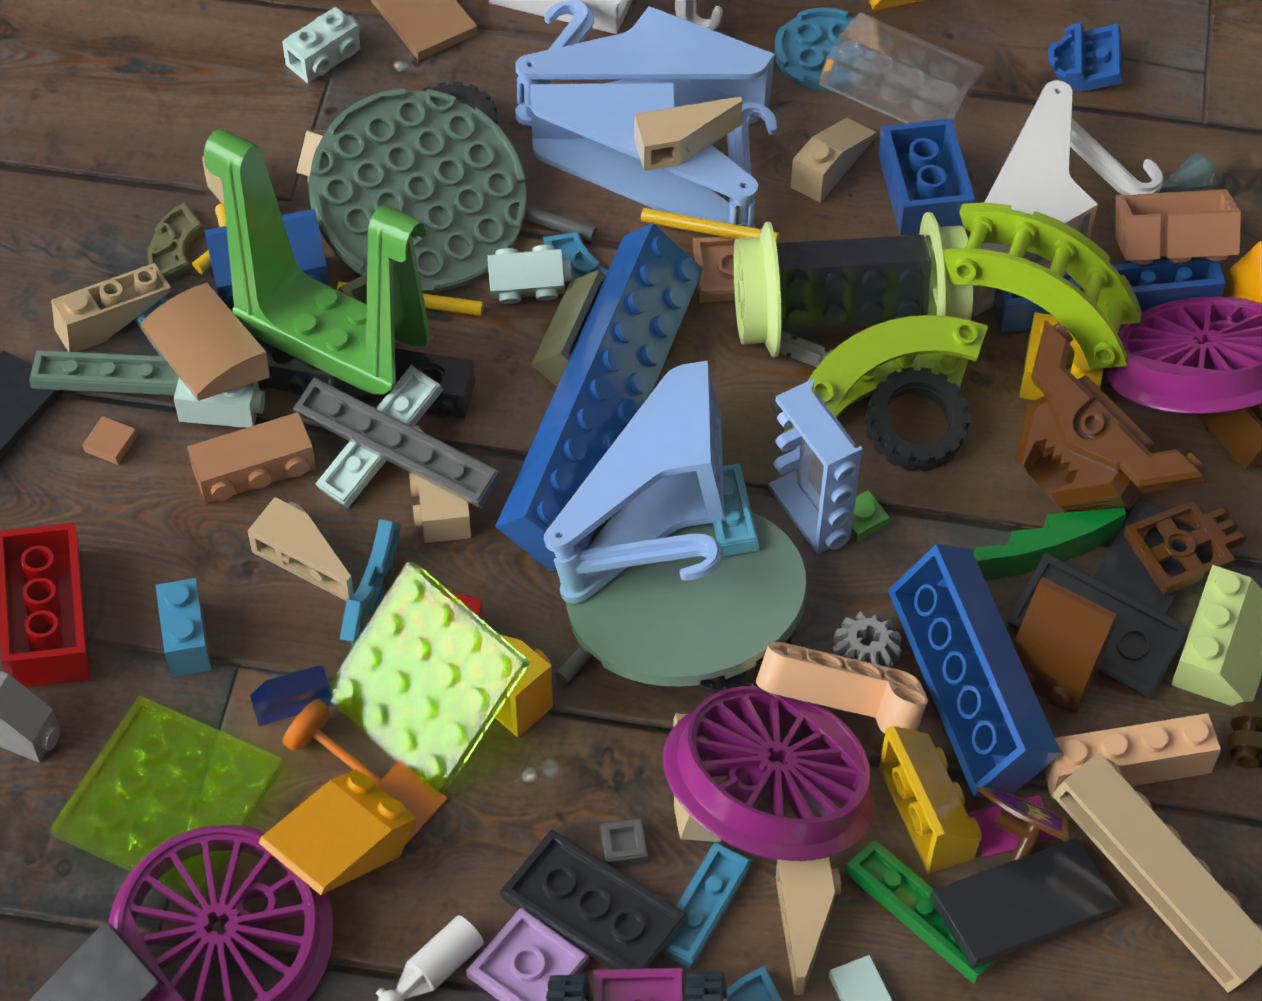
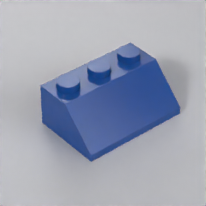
M315 209L281 215L297 265L309 277L329 286L327 266ZM227 227L205 230L217 293L227 307L232 309L234 308Z

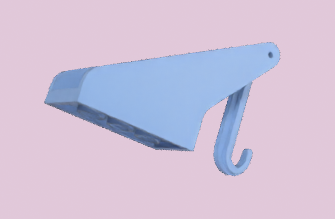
M569 0L555 4L545 13L546 23H552L563 14L575 16L551 47L546 51L521 56L516 61V73L518 74L517 103L519 104L516 108V119L522 125L532 126L531 84H549L552 80L621 79L605 84L674 83V108L740 96L743 100L742 104L755 102L768 108L775 54L650 6L629 31L583 42L594 26V15L584 3ZM760 118L749 119L748 125L755 123Z
M674 83L531 84L532 149L538 160L656 210L755 228V196L758 192V183L751 176L748 121L751 118L763 119L768 134L775 135L777 132V121L774 113L769 108L755 102L742 104L741 126L727 134L728 157L711 144L681 165L644 171L634 140V114L674 108ZM716 192L730 197L729 203Z
M708 361L684 364L668 371L545 532L543 537L545 545L557 557L554 559V563L561 582V596L565 602L577 604L587 600L627 567L696 556L706 557L703 562L680 570L681 579L688 581L709 575L721 564L723 557L720 543L714 537L705 534L667 537L677 529L713 523L715 519H721V522L725 521L722 418ZM609 519L589 548L579 550L576 544Z

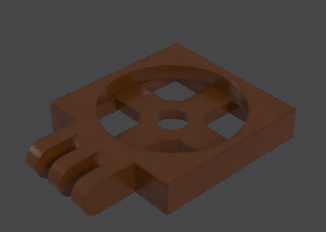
M1194 500L1126 526L1123 535L1164 596L1208 578L1212 565L1227 570L1231 569L1235 558L1229 550L1240 546L1247 539L1243 531L1233 533L1237 530L1238 524L1234 519L1226 520L1230 516L1226 507L1203 514ZM1175 523L1185 524L1196 530L1192 532L1179 530ZM1157 527L1165 539L1164 543L1149 549L1145 543V538L1152 529ZM1174 541H1182L1186 544L1187 549L1183 552L1173 549L1172 543ZM1209 543L1212 550V561L1203 565L1195 554V549ZM1170 558L1179 560L1187 572L1177 576L1168 574L1164 571L1160 562Z

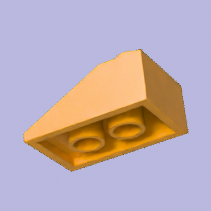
M434 616L429 621L433 664L517 738L553 708L552 665L542 651L531 649L522 640Z
M355 769L328 781L261 837L259 844L322 895L399 858L418 818L404 808V805L399 800L392 798L378 787L368 775Z

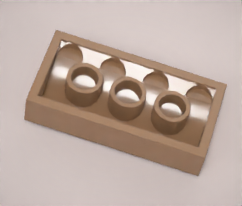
M208 283L193 287L171 298L140 323L142 331L198 401L270 378L266 351Z

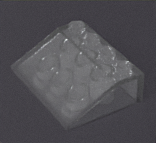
M859 12L839 35L829 52L819 85L904 123L952 118L953 125H955L984 70V66Z

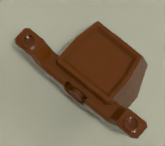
M1045 320L1031 375L1033 383L1045 396L1028 404L1015 457L1026 474L1064 513L1112 508L1129 510L1145 493L1207 483L1202 475L1206 468L1191 452L1185 456L1177 449L1158 452L1154 442L1087 375L1077 379L1071 373L1075 351L1069 343L1074 338L1059 322L1052 326Z

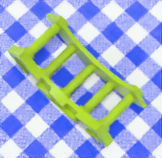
M962 204L959 213L967 234V245L965 248L944 249L943 252L952 285L986 286L1024 297L1051 313L1068 329L1080 345L1090 369L1128 366L1127 355L1118 336L1121 324L1139 323L1142 312L1129 281L1124 274L1120 276L1118 271L1109 262L1110 257L1105 251L1073 227L1037 211H1034L1032 215L1011 210L1012 205ZM983 243L1008 245L1011 248L1007 254L982 249ZM1026 250L1052 262L1050 268L1048 269L1024 259ZM1065 272L1077 281L1085 290L1084 293L1074 284L1063 278Z
M935 315L909 316L889 320L871 326L841 343L824 358L808 381L814 379L813 394L820 396L836 419L854 402L873 395L878 384L881 381L884 382L889 374L895 371L901 373L903 368L914 367V370H920L921 367L932 369L931 373L938 375L940 372L948 377L947 381L952 385L956 383L960 388L968 360L976 362L988 326L971 320ZM795 426L789 429H784L783 433L795 428Z

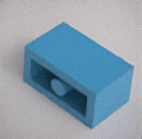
M196 578L155 585L164 653L171 678L212 671L203 606Z

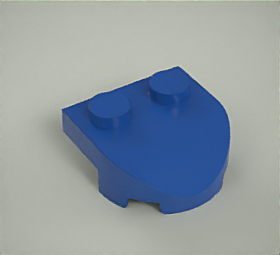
M1079 22L1067 27L1064 30L1065 36L1057 44L1051 42L1048 50L1050 65L1059 80L1067 83L1072 89L1089 91L1123 83L1122 31L1119 23L1085 31L1082 23Z

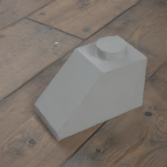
M1 671L0 747L40 763L47 750H52L55 747L60 736V727L54 711L12 676Z

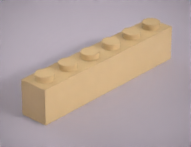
M1099 751L1064 780L1051 794L1228 993L1262 966V926L1254 923L1241 909V904L1236 896L1220 886L1211 876V871L1207 864L1200 858L1192 855L1183 845L1178 832L1172 826L1164 824L1152 810L1149 800L1128 784L1123 778L1120 768L1113 761L1106 759Z

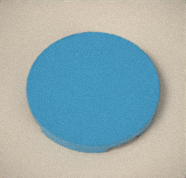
M834 8L808 9L799 12L798 17L779 28L775 39V60L780 70L790 80L803 87L820 91L842 90L860 83L872 72L878 50L876 36L870 26H865L858 20L848 16L849 12Z

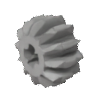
M860 611L856 615V620L845 617L841 628L835 631L833 654L892 668L893 663H897L900 659V632L893 631L892 619L880 622L877 612L872 618H866Z

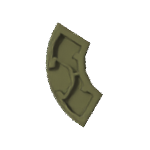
M185 202L171 210L157 224L155 234L150 246H148L149 265L155 263L167 283L190 272L186 259L187 250L195 239L204 234L202 223Z

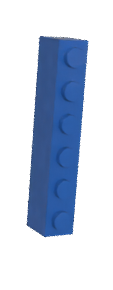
M1191 257L1190 261L1182 263L1171 262L1166 259L1156 260L1145 265L1134 263L1112 265L1120 276L1124 274L1137 297L1141 312L1160 304L1181 299L1222 297L1226 284L1219 261L1209 260L1206 257ZM1065 272L1063 278L1074 284L1084 293L1085 290L1077 281ZM996 288L993 306L1000 333L1031 330L1034 312L1052 315L1024 297Z

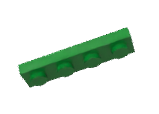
M875 839L847 863L844 871L845 874L973 984L1001 959L999 958L972 968L929 899L934 889Z

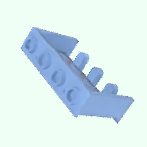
M814 379L776 396V402L783 410L778 415L777 420L784 429L794 426L795 428L778 436L775 443L782 452H787L796 447L797 449L778 457L773 463L781 475L794 469L795 471L768 483V488L818 555L829 549L836 550L842 547L851 537L862 447L856 448L855 442L820 396L813 394Z

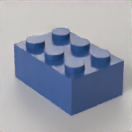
M952 118L882 126L878 157L899 234L920 233L921 221L926 212L933 213L940 227L963 226L959 211L962 204L975 203V196Z

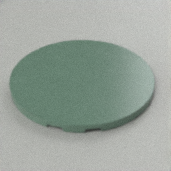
M405 88L388 90L373 94L348 107L329 125L319 145L316 147L309 176L311 208L315 209L322 236L334 253L345 264L362 276L367 274L368 226L372 215L378 207L383 204L388 205L425 223L427 235L425 237L418 236L417 239L412 237L422 293L456 289L476 281L489 272L487 255H496L497 250L512 247L521 229L527 204L526 179L522 163L514 146L503 130L480 109H473L467 104L456 100L455 96L429 89L426 92L405 91Z
M752 512L759 543L758 551L722 557L721 564L714 572L705 577L688 581L681 579L680 570L699 564L706 557L696 556L627 567L587 600L577 604L566 602L568 617L572 631L585 652H590L602 662L603 667L622 677L651 685L675 687L700 685V680L712 679L723 675L725 679H728L755 667L756 661L764 657L768 643H785L797 628L802 618L807 598L806 572L803 560L792 540L779 527L766 518ZM713 523L677 529L667 536L705 534L716 539Z

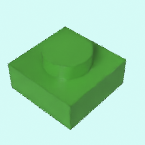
M869 490L856 496L851 537L857 543L889 526L890 517Z

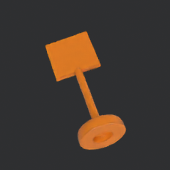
M315 699L309 703L289 726L282 741L283 745L292 751H299L305 748L313 739H316L353 770L357 769L361 773L368 775L378 787L392 798L399 800L404 805V808L418 818L406 842L408 844L447 801V797L401 760L381 779L321 731L330 713L327 704L321 699Z

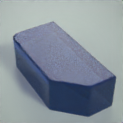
M320 665L266 680L250 694L258 726L299 715L315 699H321L327 706L334 704L325 668Z

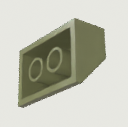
M601 270L570 281L531 364L556 387L560 382L606 275Z

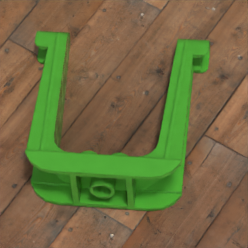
M222 128L216 129L206 142L204 160L207 170L222 179L234 300L233 314L252 335L265 343L361 390L372 394L387 393L396 384L395 340L411 346H424L433 338L429 331L412 237L417 239L418 236L425 237L427 235L425 223L385 204L376 209L368 226L367 304L309 277L302 271L294 258L260 146Z

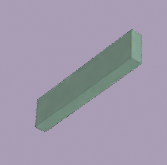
M36 350L29 381L32 389L175 395L179 376L163 356Z

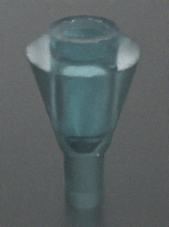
M1195 152L1167 181L1162 183L1161 188L1183 187L1193 189L1212 184L1213 174L1215 173L1214 166L1207 156H1201Z

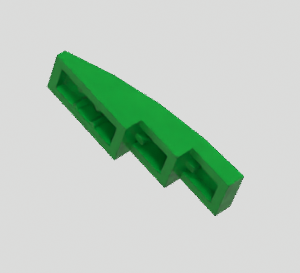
M1124 508L1047 514L1044 528L1011 531L1008 545L975 547L974 557L985 580L1013 577L1036 570L1045 553L1065 562L1086 554L1116 538L1122 529L1126 512Z

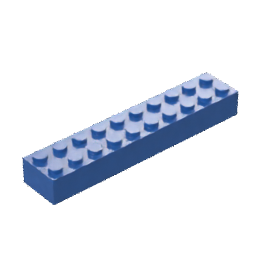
M654 223L623 237L495 526L550 572L557 570L554 559L557 557L545 545L543 538L545 532L652 393L703 271V268ZM594 531L576 544L579 550L587 549Z

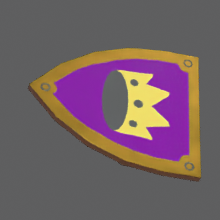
M983 786L977 787V790L988 799L1011 813L1000 810L993 825L1020 837L1011 856L1013 859L1016 860L1032 854L1042 831L1067 842L1068 818L1013 794Z

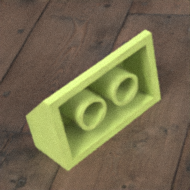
M1212 565L1171 685L1230 706L1240 702H1254L1262 677V589L1251 577Z

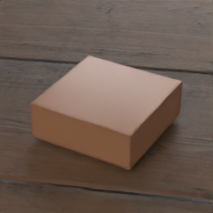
M102 416L82 445L86 453L118 465L137 438V433L132 427Z

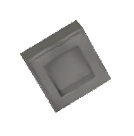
M642 819L600 824L605 863L612 867L648 863Z

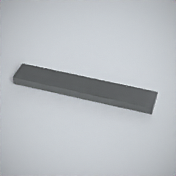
M316 378L312 379L293 408L296 413L299 412L300 416L481 509L503 477L500 471Z

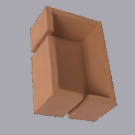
M1227 189L1116 195L1115 238L1126 261L1145 265L1152 263L1153 259H1160L1163 256H1167L1169 261L1176 263L1188 262L1191 260V257H1206L1209 260L1220 261L1227 259L1228 255L1240 254L1241 211L1236 203L1233 202V198Z

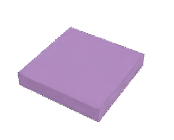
M520 908L466 970L469 979L499 1001H547L546 993L548 991L547 985L550 975H579L589 963V956L526 910Z

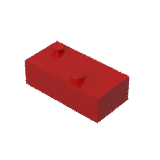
M76 522L0 531L1 663L3 671L26 688L91 680L81 550Z

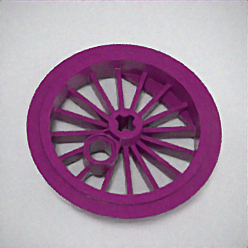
M1196 297L1171 301L1142 312L1139 323L1125 324L1119 332L1118 336L1124 346L1128 366L1106 368L1107 380L1116 392L1132 402L1157 410L1177 413H1217L1261 404L1262 303L1233 297Z
M759 686L729 688L705 699L694 711L679 720L667 737L663 752V765L668 784L676 799L686 812L702 827L739 849L759 856L785 861L818 860L836 855L851 847L862 837L870 823L873 813V795L869 783L870 767L866 753L853 732L839 718L819 704L772 694L761 689ZM763 724H768L769 734ZM779 728L789 731L783 743H780ZM700 735H702V736H704V737H706V738H708V739H710V740L701 739V738H698V737H699ZM796 735L803 738V740L790 746ZM700 756L709 757V758H714V759H719V760L702 761V760L700 759ZM727 775L725 782L722 784H718L712 778ZM782 792L798 819L784 817ZM763 794L771 795L772 814L755 809ZM831 800L843 805L844 807H837ZM806 801H807L816 811H818V812L822 815V817H815V816H813V814H812L810 808L808 807Z
M213 825L179 834L147 854L135 866L122 884L114 901L109 923L117 929L165 984L150 1001H185L177 990L205 952L206 956L194 1001L204 1000L216 953L219 954L225 1000L233 1001L226 952L228 951L231 952L257 993L258 998L253 1001H307L318 986L326 970L332 949L333 914L327 892L320 895L261 846L259 841L266 833L265 831L241 825ZM232 851L220 902L218 903L210 852ZM241 852L260 857L261 860L229 902ZM199 854L204 856L210 905H208L181 863ZM271 863L280 869L286 877L269 888L264 884L256 882ZM176 866L203 910L158 880L168 870ZM294 885L303 902L299 905L278 909L275 896ZM153 888L194 916L142 907L141 905L150 889ZM254 897H263L268 900V906L263 912L250 914L245 911V906ZM300 915L305 916V929L302 936L263 929L272 924L274 920ZM139 916L187 925V927L141 935L136 926V919ZM219 922L221 926H225L226 932L219 936L212 929L214 923ZM242 936L298 946L300 950L292 966L287 967ZM188 938L155 960L147 948L148 945ZM239 945L283 974L284 977L271 990L264 992L235 946ZM196 947L171 982H169L161 968Z

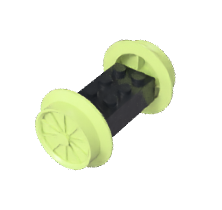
M926 212L921 221L919 235L776 243L771 222H765L759 237L736 239L734 244V295L737 327L741 344L764 343L771 356L775 358L779 355L781 331L877 325L893 319L924 315L950 316L971 320L973 285H952L943 255L944 249L966 247L968 238L964 227H940L933 213Z

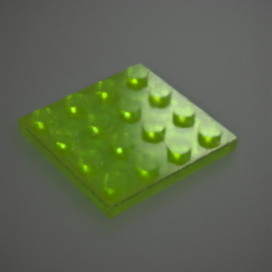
M407 562L327 687L324 695L397 762L401 760L411 775L433 795L440 796L446 793L531 662L417 563Z
M139 695L51 825L50 831L52 836L131 872L152 850L184 832L213 825L247 826L284 766L281 757ZM230 851L210 852L214 877ZM199 854L181 863L201 894L204 895L208 888L204 856ZM176 866L168 870L158 880L174 892L198 902Z

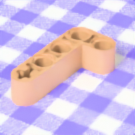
M783 642L768 643L756 679V684L761 689L772 694L875 717L879 728L884 733L886 728L892 726L917 731L928 702L920 681L905 671Z

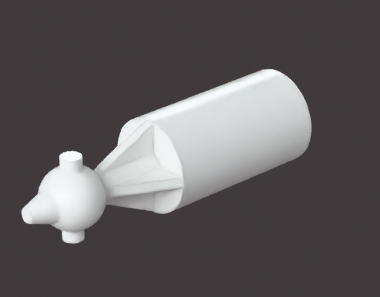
M460 915L456 916L406 962L396 990L385 991L382 987L376 992L379 996L378 1001H404L405 999L433 992L484 944L481 935L468 920Z

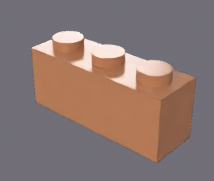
M299 412L187 446L192 469L205 504L226 500L233 495L248 490L261 489L271 483L290 477H299L306 472L316 469L313 447Z

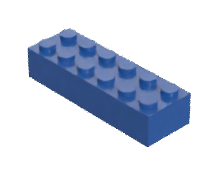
M935 544L888 590V593L972 795L986 797L977 790L978 786L1014 794L1061 754V751L972 550Z

